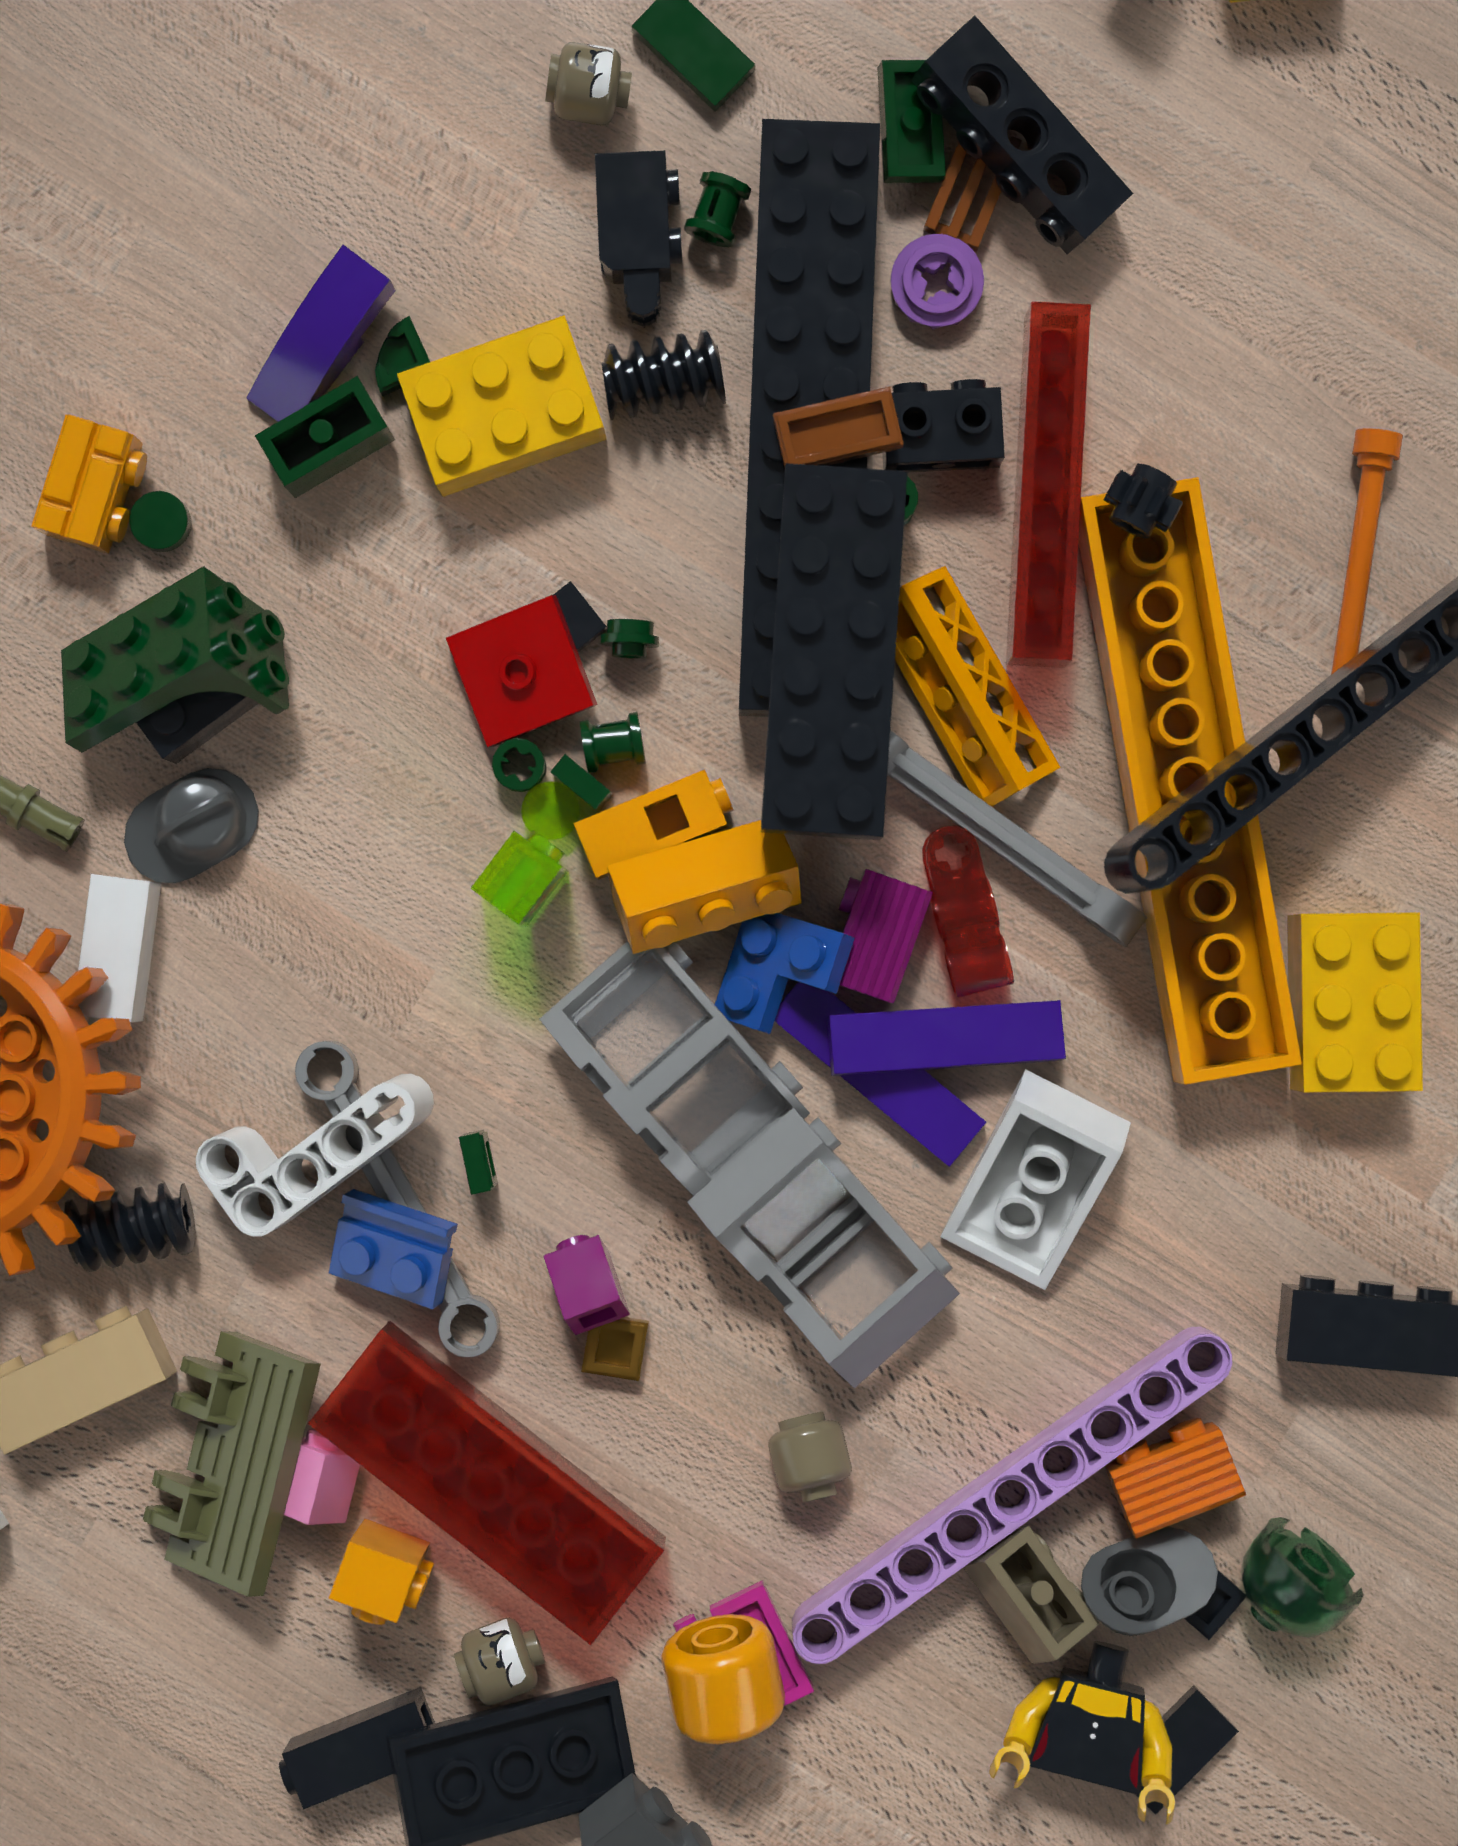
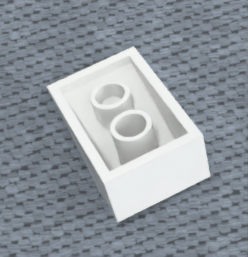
M1025 1069L940 1237L1046 1290L1122 1155L1131 1122Z

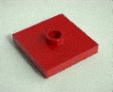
M556 595L547 596L446 637L487 747L501 744L598 705Z

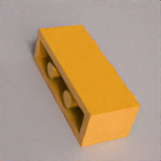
M761 820L607 865L613 903L633 954L653 948H663L679 940L709 931L723 930L732 924L765 914H776L786 908L802 904L798 865L785 835L760 832Z

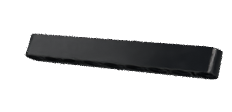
M1458 577L1115 843L1107 852L1104 861V871L1108 882L1116 890L1125 894L1157 890L1171 884L1457 658ZM1442 617L1447 622L1449 630L1448 635L1444 632L1442 628ZM1400 649L1404 652L1407 659L1406 669L1399 660ZM1357 681L1362 685L1365 692L1364 703L1358 698L1356 693ZM1314 714L1320 719L1323 733L1321 738L1313 728ZM1270 748L1279 757L1280 767L1278 773L1269 762ZM1226 782H1229L1236 792L1234 807L1227 802L1225 797ZM1182 816H1185L1192 826L1193 835L1189 843L1180 832ZM1138 850L1145 855L1148 862V872L1145 878H1142L1135 868V856Z

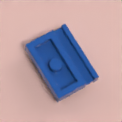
M356 1189L343 1194L341 1203L345 1204L343 1217L338 1219L329 1274L430 1309H434L442 1304L453 1248H450L452 1234L457 1231L458 1224Z

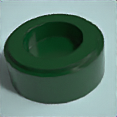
M164 491L149 492L135 502L130 512L129 523L134 537L145 547L153 551H172L181 546L189 536L191 530L189 510L181 500L171 493Z

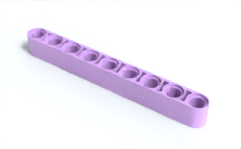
M1189 1327L1148 1354L804 1601L795 1610L792 1618L793 1644L797 1653L805 1661L813 1664H826L862 1641L1220 1384L1229 1375L1232 1367V1353L1228 1344L1209 1329ZM1200 1342L1212 1343L1215 1356L1208 1368L1203 1370L1190 1369L1187 1358L1190 1349ZM1156 1376L1165 1378L1167 1382L1165 1397L1156 1404L1142 1403L1139 1391L1146 1379ZM1104 1411L1118 1413L1120 1425L1113 1436L1097 1438L1092 1435L1091 1425L1093 1419L1098 1414ZM1055 1446L1069 1447L1072 1450V1461L1065 1470L1052 1473L1043 1468L1044 1456L1050 1448ZM1016 1480L1025 1485V1494L1018 1504L1005 1507L995 1501L996 1490L1003 1482ZM959 1515H969L974 1517L978 1523L973 1536L962 1541L950 1538L947 1535L949 1522ZM914 1549L926 1552L930 1556V1562L923 1572L917 1575H909L898 1567L900 1558L905 1552ZM863 1584L875 1585L883 1592L880 1602L870 1609L856 1607L850 1600L852 1592ZM814 1619H825L835 1627V1630L827 1641L814 1643L804 1637L802 1633L804 1626Z

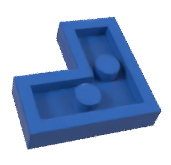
M780 913L765 914L742 921L715 1005L729 1021L771 1034L788 978L837 994L855 937Z

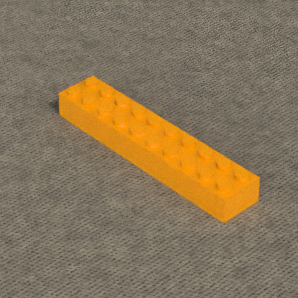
M1199 477L1176 481L1177 486L1172 497L1182 501L1183 504L1171 527L1166 532L1155 527L1149 539L1128 533L1109 520L1115 506L1103 500L1107 493L1081 497L1073 508L1129 832L1245 743ZM1226 782L1225 797L1227 802L1234 807L1236 792L1233 786ZM1257 815L1171 884L1161 889L1140 892L1143 912L1147 917L1145 921L1171 1072L1173 1082L1186 1085L1302 1065L1261 828ZM1182 816L1180 832L1189 843L1193 835L1192 826L1189 820ZM1138 850L1135 856V866L1138 874L1145 878L1148 872V862L1145 855Z

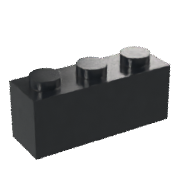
M1300 1275L1299 1285L1282 1283L1276 1354L1286 1361L1458 1377V1301L1452 1299L1453 1290L1417 1286L1416 1296L1394 1294L1393 1284L1363 1280L1358 1281V1290L1335 1288L1336 1279L1314 1275Z

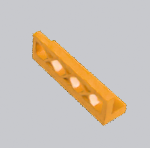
M946 566L900 586L895 661L968 789L990 806H994L1061 768ZM934 587L945 607V615L934 610L924 590ZM957 641L967 645L974 657L973 666L962 659L957 650ZM987 692L997 697L1003 708L1002 717L993 713L986 701ZM1016 742L1025 746L1037 768L1027 772L1015 751Z

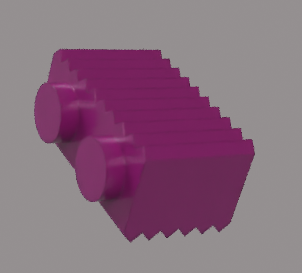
M869 869L864 870L861 880L849 878L838 910L849 913L842 933L855 937L840 982L841 986L894 1004L933 892Z

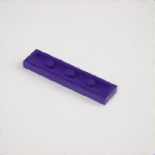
M797 982L780 1003L775 1022L831 1068L827 1017L829 1015L855 1014V1012L833 993ZM925 1070L839 1075L949 1167L986 1124L984 1119Z
M1060 1000L840 1014L827 1017L831 1076L1062 1061L1066 1059Z

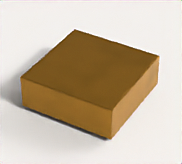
M623 1317L589 1330L581 1372L639 1381L649 1321Z

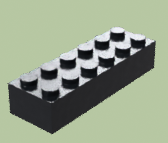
M785 463L760 832L880 840L883 838L907 471Z

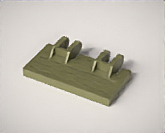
M221 1331L215 1356L233 1362L232 1368L207 1359L184 1356L180 1370L191 1377L211 1383L209 1397L204 1398V1396L191 1391H179L174 1393L171 1403L172 1407L204 1420L198 1421L186 1469L205 1477L204 1483L179 1472L156 1470L152 1480L153 1486L183 1499L181 1510L177 1512L164 1505L147 1506L143 1520L147 1524H152V1526L172 1534L169 1538L164 1560L244 1596H264L321 1363L238 1332Z

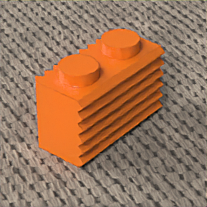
M1201 1418L1181 1422L1168 1430L1169 1439H1164L1148 1446L1146 1440H1140L1116 1457L1115 1460L1105 1465L1129 1530L1136 1539L1246 1496L1220 1428L1213 1422L1203 1424Z

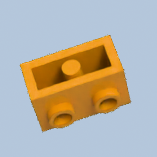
M364 1518L348 1543L329 1599L352 1607L351 1614L365 1622L384 1625L386 1620L397 1623L405 1606L416 1610L420 1597L423 1596L434 1566V1562L424 1559L430 1542Z

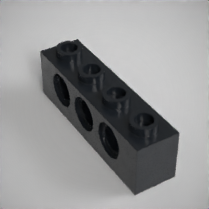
M975 15L937 49L911 78V81L917 87L918 97L925 107L934 114H941L956 130V136L962 148L970 156L982 159L996 175L997 185L1003 194L1011 201L1021 203L1036 220V228L1040 235L1049 244L1060 247L1067 255L1134 194ZM967 86H975L981 89L987 96L988 106L976 104L970 98ZM1007 130L1019 132L1025 138L1028 150L1022 151L1015 148L1008 139ZM1047 174L1057 175L1063 180L1067 190L1066 195H1060L1050 188Z

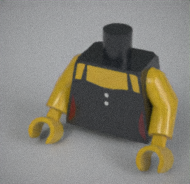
M1095 1641L1087 1673L1063 1667L1059 1678L1050 1677L1043 1679L1016 1706L1003 1740L1004 1747L998 1751L990 1765L989 1773L993 1779L1001 1763H1011L1018 1771V1778L1013 1788H1018L1027 1776L1029 1768L1034 1767L1125 1792L1140 1794L1137 1813L1138 1818L1142 1822H1145L1146 1805L1153 1801L1160 1802L1166 1807V1824L1172 1821L1174 1815L1175 1798L1169 1789L1172 1785V1744L1160 1710L1152 1702L1145 1700L1144 1688L1122 1682L1129 1652L1128 1649L1106 1642ZM1141 1782H1142V1786L1144 1787V1789H1143V1790L1141 1791V1793H1140Z

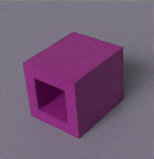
M588 1235L570 1237L560 1242L556 1246V1251L543 1255L564 1321L575 1335L630 1315L609 1250L599 1235L591 1238Z

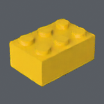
M565 315L397 373L435 485L443 497L607 440L601 417Z
M1420 912L1287 915L1288 987L1302 1065L1290 1066V1090L1299 1092L1423 1091Z

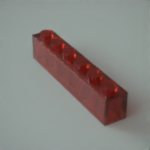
M1031 301L1024 317L1006 665L1065 668L1072 661L1090 304Z

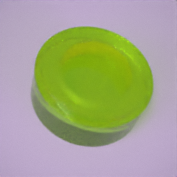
M549 781L537 784L528 791L522 802L521 814L525 826L532 834L543 840L555 841L567 837L575 830L573 823L580 820L581 808L578 798L571 789L561 783Z

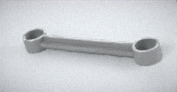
M890 730L887 775L1076 910L1082 918L1103 934L1124 947L1128 946L1147 919L1140 910L1109 888L1095 882L915 752L904 740Z
M322 1041L314 1043L303 1050L295 1067L297 1082L307 1095L318 1100H324L333 1118L361 1097L355 1085L359 1071L358 1062L354 1053L346 1045L337 1041ZM334 1049L345 1058V1060L340 1062L342 1076L339 1082L333 1086L335 1089L333 1091L320 1090L309 1081L307 1067L310 1060L316 1056V1050ZM347 1125L346 1139L349 1145L361 1151L363 1139L360 1132L355 1127ZM390 1147L362 1167L377 1197L426 1213ZM451 1258L443 1303L439 1305L442 1312L438 1326L439 1336L443 1345L451 1353L460 1357H475L486 1352L497 1338L500 1329V1318L496 1308L489 1300L478 1295H472ZM466 1304L475 1305L484 1310L488 1315L483 1319L485 1322V1334L476 1343L477 1345H463L451 1335L450 1324L454 1316L459 1313L458 1306Z

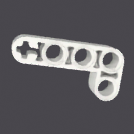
M401 1074L370 1089L280 1159L276 1157L257 1131L241 1126L234 1127L204 1141L198 1148L196 1168L200 1177L234 1225L242 1233L252 1237L264 1236L295 1219L424 1122L431 1114L434 1105L433 1093L429 1084L421 1077L414 1074ZM398 1096H400L405 1105L400 1109V1113L385 1120L379 1113L398 1100ZM347 1125L355 1127L360 1132L363 1139L361 1151L349 1145L346 1139ZM226 1145L231 1146L236 1151L239 1157L238 1169L233 1168L227 1162L224 1151ZM303 1159L310 1161L315 1166L318 1172L317 1184L311 1183L305 1178L302 1172ZM259 1193L265 1194L271 1200L274 1207L273 1217L266 1215L261 1210L258 1200Z

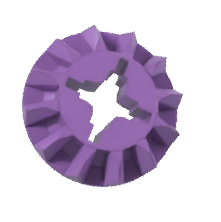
M930 234L919 237L906 245L894 262L890 278L894 303L907 315L910 322L929 326L933 330L939 327L958 325L975 310L981 298L984 287V274L980 260L975 252L958 238L956 239L945 234ZM949 262L951 266L948 270L949 275L946 284L952 289V293L949 292L947 294L939 290L934 297L930 296L927 302L924 301L927 281L921 277V274L927 272L935 275L939 269H944Z

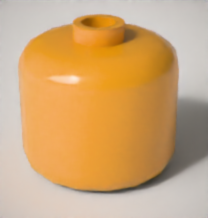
M727 1614L712 1616L681 1628L667 1640L661 1655V1661L673 1717L680 1732L696 1742L708 1744L739 1742L768 1729L782 1714L785 1704V1692L774 1639L768 1627L762 1621L746 1615Z

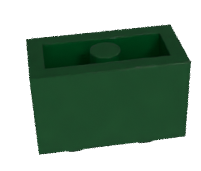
M358 376L255 435L284 487L294 498L299 497L395 441L393 434Z

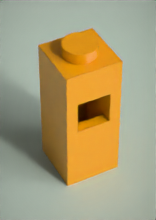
M704 769L573 824L594 875L600 880L609 876L607 865L698 839L726 828L727 822L723 814L734 809L721 778L710 782Z

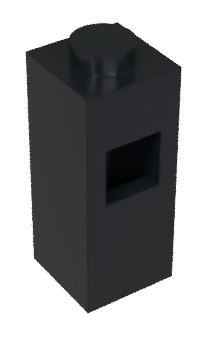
M416 1688L289 1740L282 1753L284 1760L279 1762V1770L287 1792L290 1795L297 1793L303 1810L393 1774L386 1736L435 1724L422 1688Z

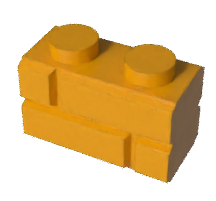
M66 414L31 527L47 536L109 554L112 542L120 543L128 528L130 510L123 507L130 485L138 487L145 473L147 454L141 452L143 443L129 432Z

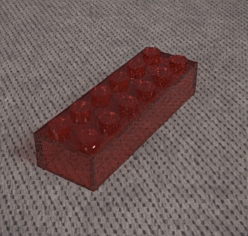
M391 1321L379 1331L308 1422V1425L589 1645H592L665 1551L666 1536Z

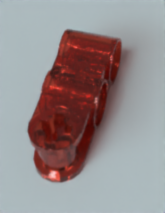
M941 827L931 832L925 839L922 847V860L930 891L933 892L930 900L940 938L944 942V956L954 994L958 999L1013 985L1012 966L1004 938L999 930L1000 922L990 882L985 875L977 841L967 829L962 827ZM950 836L953 844H963L965 854L956 858L957 867L952 870L948 861H937L935 857V850L944 847L943 837Z

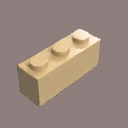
M126 1305L94 1320L99 1331L78 1340L73 1330L41 1345L45 1356L27 1365L24 1364L21 1355L0 1364V1447L4 1455L162 1382L177 1372L148 1308L131 1315Z

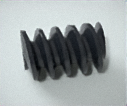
M707 330L700 331L696 349H692L683 333L677 334L673 352L668 351L661 337H654L649 356L645 355L637 340L630 342L627 359H622L614 344L607 345L605 359L602 362V371L610 421L615 417L617 402H622L630 418L637 416L640 399L644 398L653 414L660 413L664 395L669 396L677 411L683 410L687 392H692L699 407H705L711 388L716 390L722 403H726L718 345H715Z
M165 1182L159 1183L156 1201L154 1202L149 1201L142 1187H137L134 1191L132 1206H127L120 1192L116 1191L111 1197L110 1210L104 1211L99 1201L88 1200L87 1213L80 1215L73 1200L65 1202L64 1213L72 1220L81 1235L73 1244L67 1245L73 1261L76 1264L80 1263L83 1269L88 1272L98 1270L103 1260L111 1268L119 1267L123 1264L126 1255L133 1263H142L146 1260L149 1250L157 1259H164L169 1256L172 1245L181 1255L189 1254L193 1250L196 1236L195 1220L185 1183L181 1184L179 1197L173 1198Z

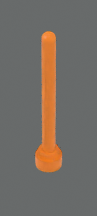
M1372 428L1357 429L1355 432L1352 454L1358 457L1356 466L1362 468L1331 675L1359 652L1385 472L1391 471L1393 461L1400 459L1403 435L1398 432Z

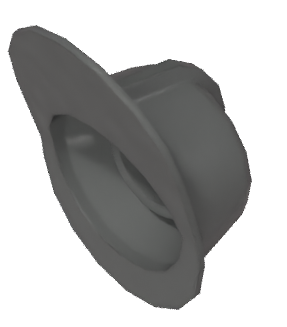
M205 768L179 778L149 795L133 809L125 826L124 837L129 860L142 875L156 882L178 883L199 875L235 855L249 843L257 828L259 809L254 793L242 778L223 769Z
M1165 1527L1137 1539L1132 1536L1093 1554L1082 1571L1081 1590L1087 1607L1095 1618L1115 1633L1126 1636L1144 1635L1189 1617L1203 1608L1216 1589L1218 1570L1213 1554L1201 1539L1184 1529Z

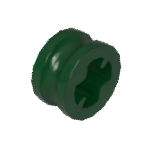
M514 738L505 741L497 748L493 755L492 768L494 776L501 785L511 791L525 792L532 790L541 783L545 776L546 761L544 754L536 744L527 739ZM518 750L523 757L531 754L534 756L536 765L535 767H528L533 774L527 780L521 781L515 774L505 775L503 763L510 764V761L506 759L510 752Z

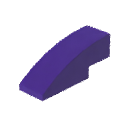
M342 245L295 312L246 398L278 422L325 395L364 343L361 336L396 291L391 280L345 245Z

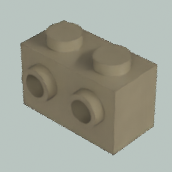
M1029 1525L1016 1529L963 1567L1032 1664L1058 1660L1100 1625L1087 1607L1083 1593L1066 1578L1053 1560V1554L1049 1546L1038 1534L1032 1531Z

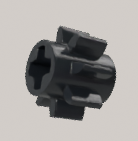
M1138 463L1131 475L1120 470L1103 499L1115 506L1109 520L1126 532L1145 539L1150 538L1155 527L1166 532L1171 527L1183 504L1182 501L1172 497L1177 482L1166 473L1146 464Z

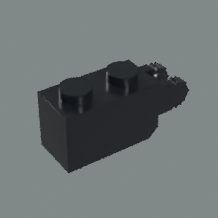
M665 150L595 153L598 243L601 271L613 284H624L626 312L629 313L628 319L631 318L632 324L636 323L645 328V326L653 322L657 323V317H660V282H672L671 264L682 263L681 227L669 228L668 207L680 205L678 169L667 170Z

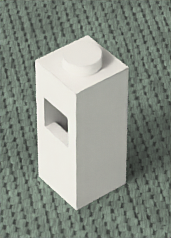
M91 874L78 971L85 967L102 968L108 979L97 992L87 997L78 1005L84 1016L90 1017L89 1025L101 1018L129 1019L130 1022L143 1021L161 883Z

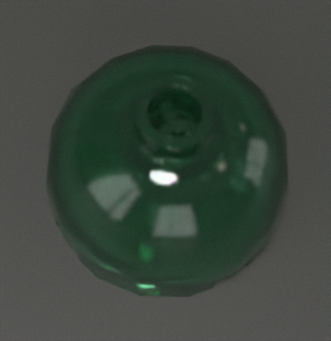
M1283 1517L1271 1518L1256 1535L1243 1557L1241 1577L1245 1594L1252 1605L1250 1608L1251 1613L1262 1626L1273 1632L1281 1630L1290 1635L1309 1638L1333 1631L1358 1607L1364 1596L1362 1587L1353 1593L1348 1583L1355 1573L1341 1555L1313 1531L1305 1527L1301 1531L1300 1538L1292 1531L1284 1529L1290 1521L1289 1519Z

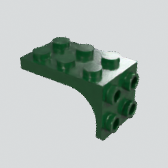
M204 566L171 586L164 588L159 593L125 613L118 615L115 619L61 650L65 743L83 753L181 697L200 692L222 691L236 693L253 699L274 714L285 711L289 708L287 687L289 685V675L285 667L283 647L285 632L280 620L272 611L264 610L243 595L233 583L225 582Z

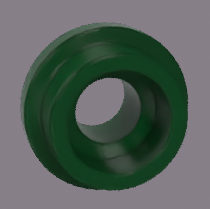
M610 619L607 620V633L601 634L600 644L612 647V657L643 659L647 658V648L659 647V637L653 635L654 622Z

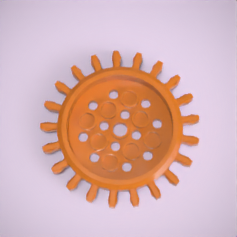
M0 903V997L2 996L7 1002V1010L0 1017V1257L9 1276L26 1274L36 1269L32 1253L22 1232V1229L35 1221L47 1238L56 1246L73 1244L81 1237L72 1220L57 1204L69 1188H72L82 1198L94 1202L111 1199L115 1189L103 1177L88 1170L84 1164L93 1143L105 1149L133 1147L135 1134L120 1125H107L99 1122L101 1099L104 1093L124 1095L140 1089L141 1076L124 1071H112L101 1074L97 1047L104 1043L118 1041L132 1031L129 1019L101 1018L88 1025L82 1010L78 1006L87 997L97 992L108 979L103 969L85 967L75 972L62 984L50 970L64 952L71 935L63 929L46 928L38 936L29 953L25 955L13 949L25 909L16 905ZM51 1061L55 1067V1075L48 1082L43 1076V1067L46 1062ZM41 1120H44L49 1128L48 1136L43 1141L39 1139L36 1133L37 1125Z

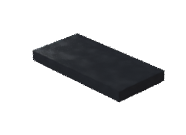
M613 1676L386 1736L406 1846H462L577 1814L631 1773L636 1776L619 1683Z

